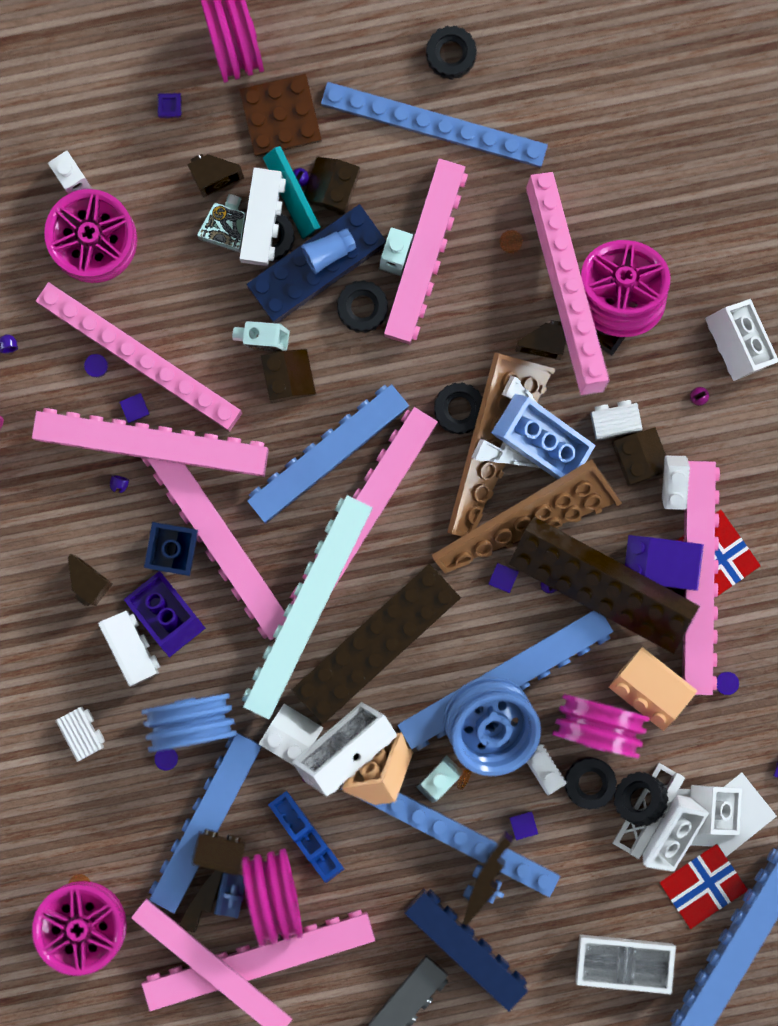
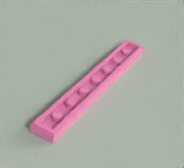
M148 899L143 902L131 917L260 1025L288 1026L292 1021L288 1014Z

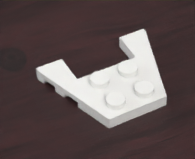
M510 376L502 395L512 400L516 393L527 396L535 401L533 395L520 384L519 379ZM480 439L471 457L479 461L540 468L504 442L499 448L486 440Z

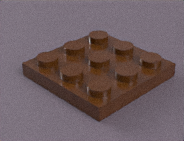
M306 74L239 89L255 157L266 155L278 146H281L284 151L322 142Z

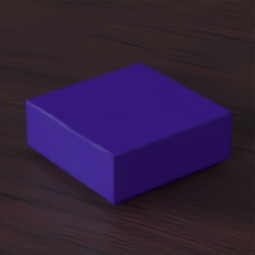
M181 93L158 94L159 118H182Z
M141 393L120 401L129 424L150 415Z
M497 563L488 585L510 593L519 572Z
M532 811L509 817L516 840L538 834Z

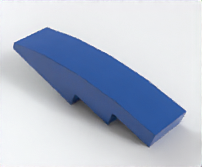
M285 791L268 804L325 883L344 870L342 864L288 791Z

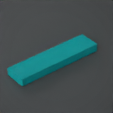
M281 146L275 147L263 157V160L268 170L282 172V179H286L284 193L280 192L302 239L308 238L321 227Z

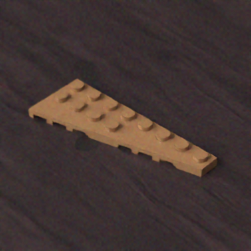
M494 353L447 533L464 536L477 528L483 516L481 514L487 500L492 498L494 494L492 490L498 479H501L504 474L502 471L506 463L479 461L471 457L480 439L486 440L499 448L503 443L491 432L511 399L502 395L510 376L518 378L520 384L533 395L534 400L537 402L541 393H545L547 389L545 385L550 375L554 374L555 368Z
M591 459L432 554V557L441 570L447 573L470 564L469 562L473 561L476 557L493 555L492 551L506 546L509 549L514 547L513 543L520 541L525 529L534 517L558 529L563 523L581 521V516L592 512L598 514L602 512L604 507L612 504L619 506L622 503Z

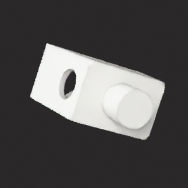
M68 151L63 152L48 162L68 194L77 190L92 189ZM81 183L78 187L72 189L75 185Z

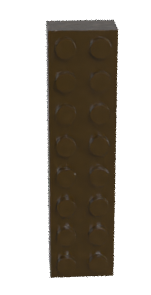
M536 517L531 520L525 529L509 562V565L672 654L675 653L700 607Z
M429 563L291 690L317 719L324 724L461 597Z

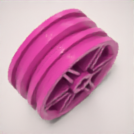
M200 0L223 82H229L228 77L234 76L235 80L240 79V70L244 69L248 76L253 75L252 70L258 69L259 73L264 72L256 40L255 27L252 18H250L246 1Z
M82 189L67 194L53 206L45 223L44 236L49 254L67 275L81 282L101 283L111 280L120 275L129 266L135 255L137 232L134 222L122 203L104 191ZM84 210L87 212L85 219L78 217L79 211ZM103 214H108L110 219L102 222L101 217ZM67 228L71 229L73 233L65 236L64 230ZM88 230L94 232L91 239L87 237ZM116 235L118 241L112 244L110 237ZM79 250L80 257L74 258L72 252ZM103 254L104 257L101 261L95 260L96 255Z
M616 240L598 246L587 256L582 266L581 278L595 329L611 336L632 337L649 331L661 320L665 311L670 286V271L665 260L658 252L640 242Z
M563 694L562 699H566L565 706L560 705L559 710L566 714L565 719H556L555 724L559 725L558 731L553 730L552 735L585 744V747L605 752L607 750L639 759L640 754L636 753L637 746H643V742L637 739L636 736L637 734H646L647 729L642 727L644 721L649 722L650 717Z
M285 848L280 849L279 855H275L274 851L268 852L267 861H264L260 854L254 855V860L251 861L248 856L243 857L242 865L246 893L259 945L265 946L266 940H270L272 944L277 943L279 934H282L286 941L291 940V935L296 934L297 938H303L298 897Z
M90 881L72 882L52 892L40 904L33 920V941L40 957L51 968L67 975H87L103 968L119 952L126 937L127 919L120 900L108 888ZM88 902H91L94 905V909L92 911L86 909V904ZM63 905H70L71 911L69 913L63 912ZM100 922L107 924L106 930L103 931L99 928ZM77 923H79V927L84 928L80 935H78V931L73 930ZM52 927H60L61 932L59 934H53ZM91 943L97 945L96 952H91L89 950V945ZM67 945L73 946L74 952L72 954L65 952Z

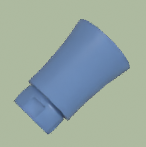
M347 228L338 233L334 232L316 241L301 245L304 257L314 274H317L326 266L357 248Z

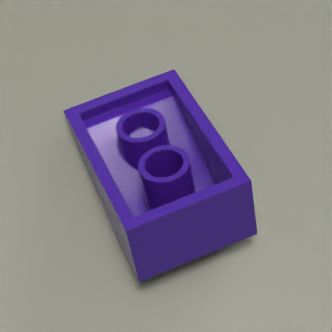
M628 535L625 566L664 587L698 591L704 544Z
M161 571L157 572L123 599L169 657L206 629Z

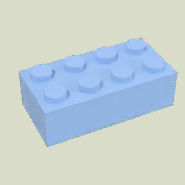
M516 393L491 432L557 480L584 464L596 446L531 398Z

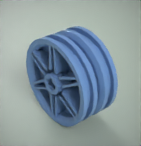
M483 677L465 684L452 696L444 714L445 731L458 759L466 768L477 774L498 776L520 768L532 757L540 741L541 726L534 708L524 691L517 684L505 678ZM518 718V722L516 723L512 719ZM479 743L485 745V747L479 748L477 746Z
M229 693L197 700L189 698L174 701L175 704L141 710V714H146L148 720L143 722L144 727L153 728V732L146 735V741L151 740L152 747H148V752L236 736V730L231 731L230 726L235 724L234 719L225 718V713L232 710V706H227L226 699L230 698Z

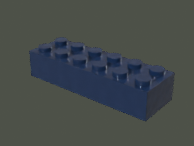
M360 204L304 243L316 241L347 228L357 248L348 252L346 256L314 274L304 257L301 246H299L247 283L248 289L273 323H278L384 248L385 238Z
M423 888L404 909L405 914L509 1012L528 992L526 979L517 970L512 972L509 969V963L500 954L495 956L491 952L493 950L492 947L483 938L478 940L474 936V929L470 925L461 924L457 920V913L448 905L444 908L440 904V897L430 889L427 892Z

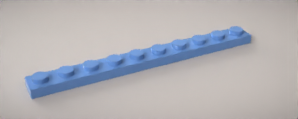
M327 82L321 106L539 168L542 166L548 146L545 143Z

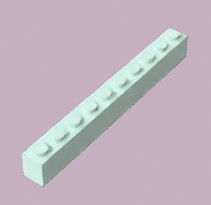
M348 495L345 500L342 498L339 500L335 509L338 512L335 521L330 519L325 529L328 535L324 542L319 541L314 552L318 555L314 563L309 562L304 572L308 576L304 584L299 582L294 592L297 598L294 604L289 603L283 616L287 617L283 626L278 625L273 635L276 641L273 647L268 646L264 653L263 659L266 660L263 668H257L252 678L256 682L252 689L247 688L242 698V701L245 702L244 708L267 719L271 718L373 509L371 506Z

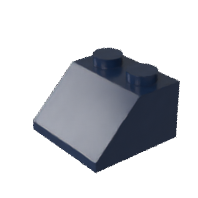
M152 522L144 568L190 576L198 530Z

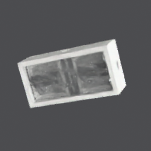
M361 702L292 763L307 784L328 797L348 778L354 776L356 771L365 763L371 761L374 755L381 749L387 747L397 734L383 714Z
M579 934L575 982L577 985L672 994L676 946L673 943Z

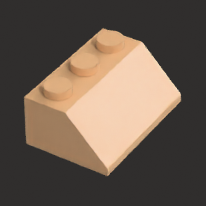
M643 647L619 671L609 686L612 691L642 715L650 717V721L662 731L678 717L697 693L695 688Z
M396 733L397 736L387 747L381 749L374 755L371 761L358 769L354 776L348 778L342 787L343 791L373 805L395 802L413 755V751L403 734Z

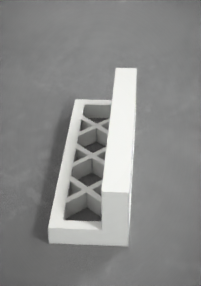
M658 763L652 776L656 778L661 769L672 775L669 783L664 785L668 792L669 802H667V806L669 807L685 777ZM643 789L633 806L634 809L643 810L647 808L645 796L650 792L648 789ZM643 802L644 808L639 809L641 803ZM660 817L656 823H652L649 826L635 827L631 823V829H627L630 822L625 820L612 844L639 859L662 818ZM642 829L639 835H637L636 830ZM633 831L635 842L630 849L620 843V840L624 833Z

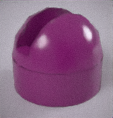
M697 387L692 390L690 400L694 405L702 406L709 400V392L703 387ZM704 391L706 395L696 400L694 396Z

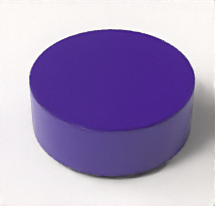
M92 354L85 360L84 368L91 377L99 378L106 374L108 362L102 355Z
M722 672L717 676V691L719 693L731 695L738 690L739 680L734 673Z
M173 748L157 751L154 758L155 764L161 770H171L178 763V754Z

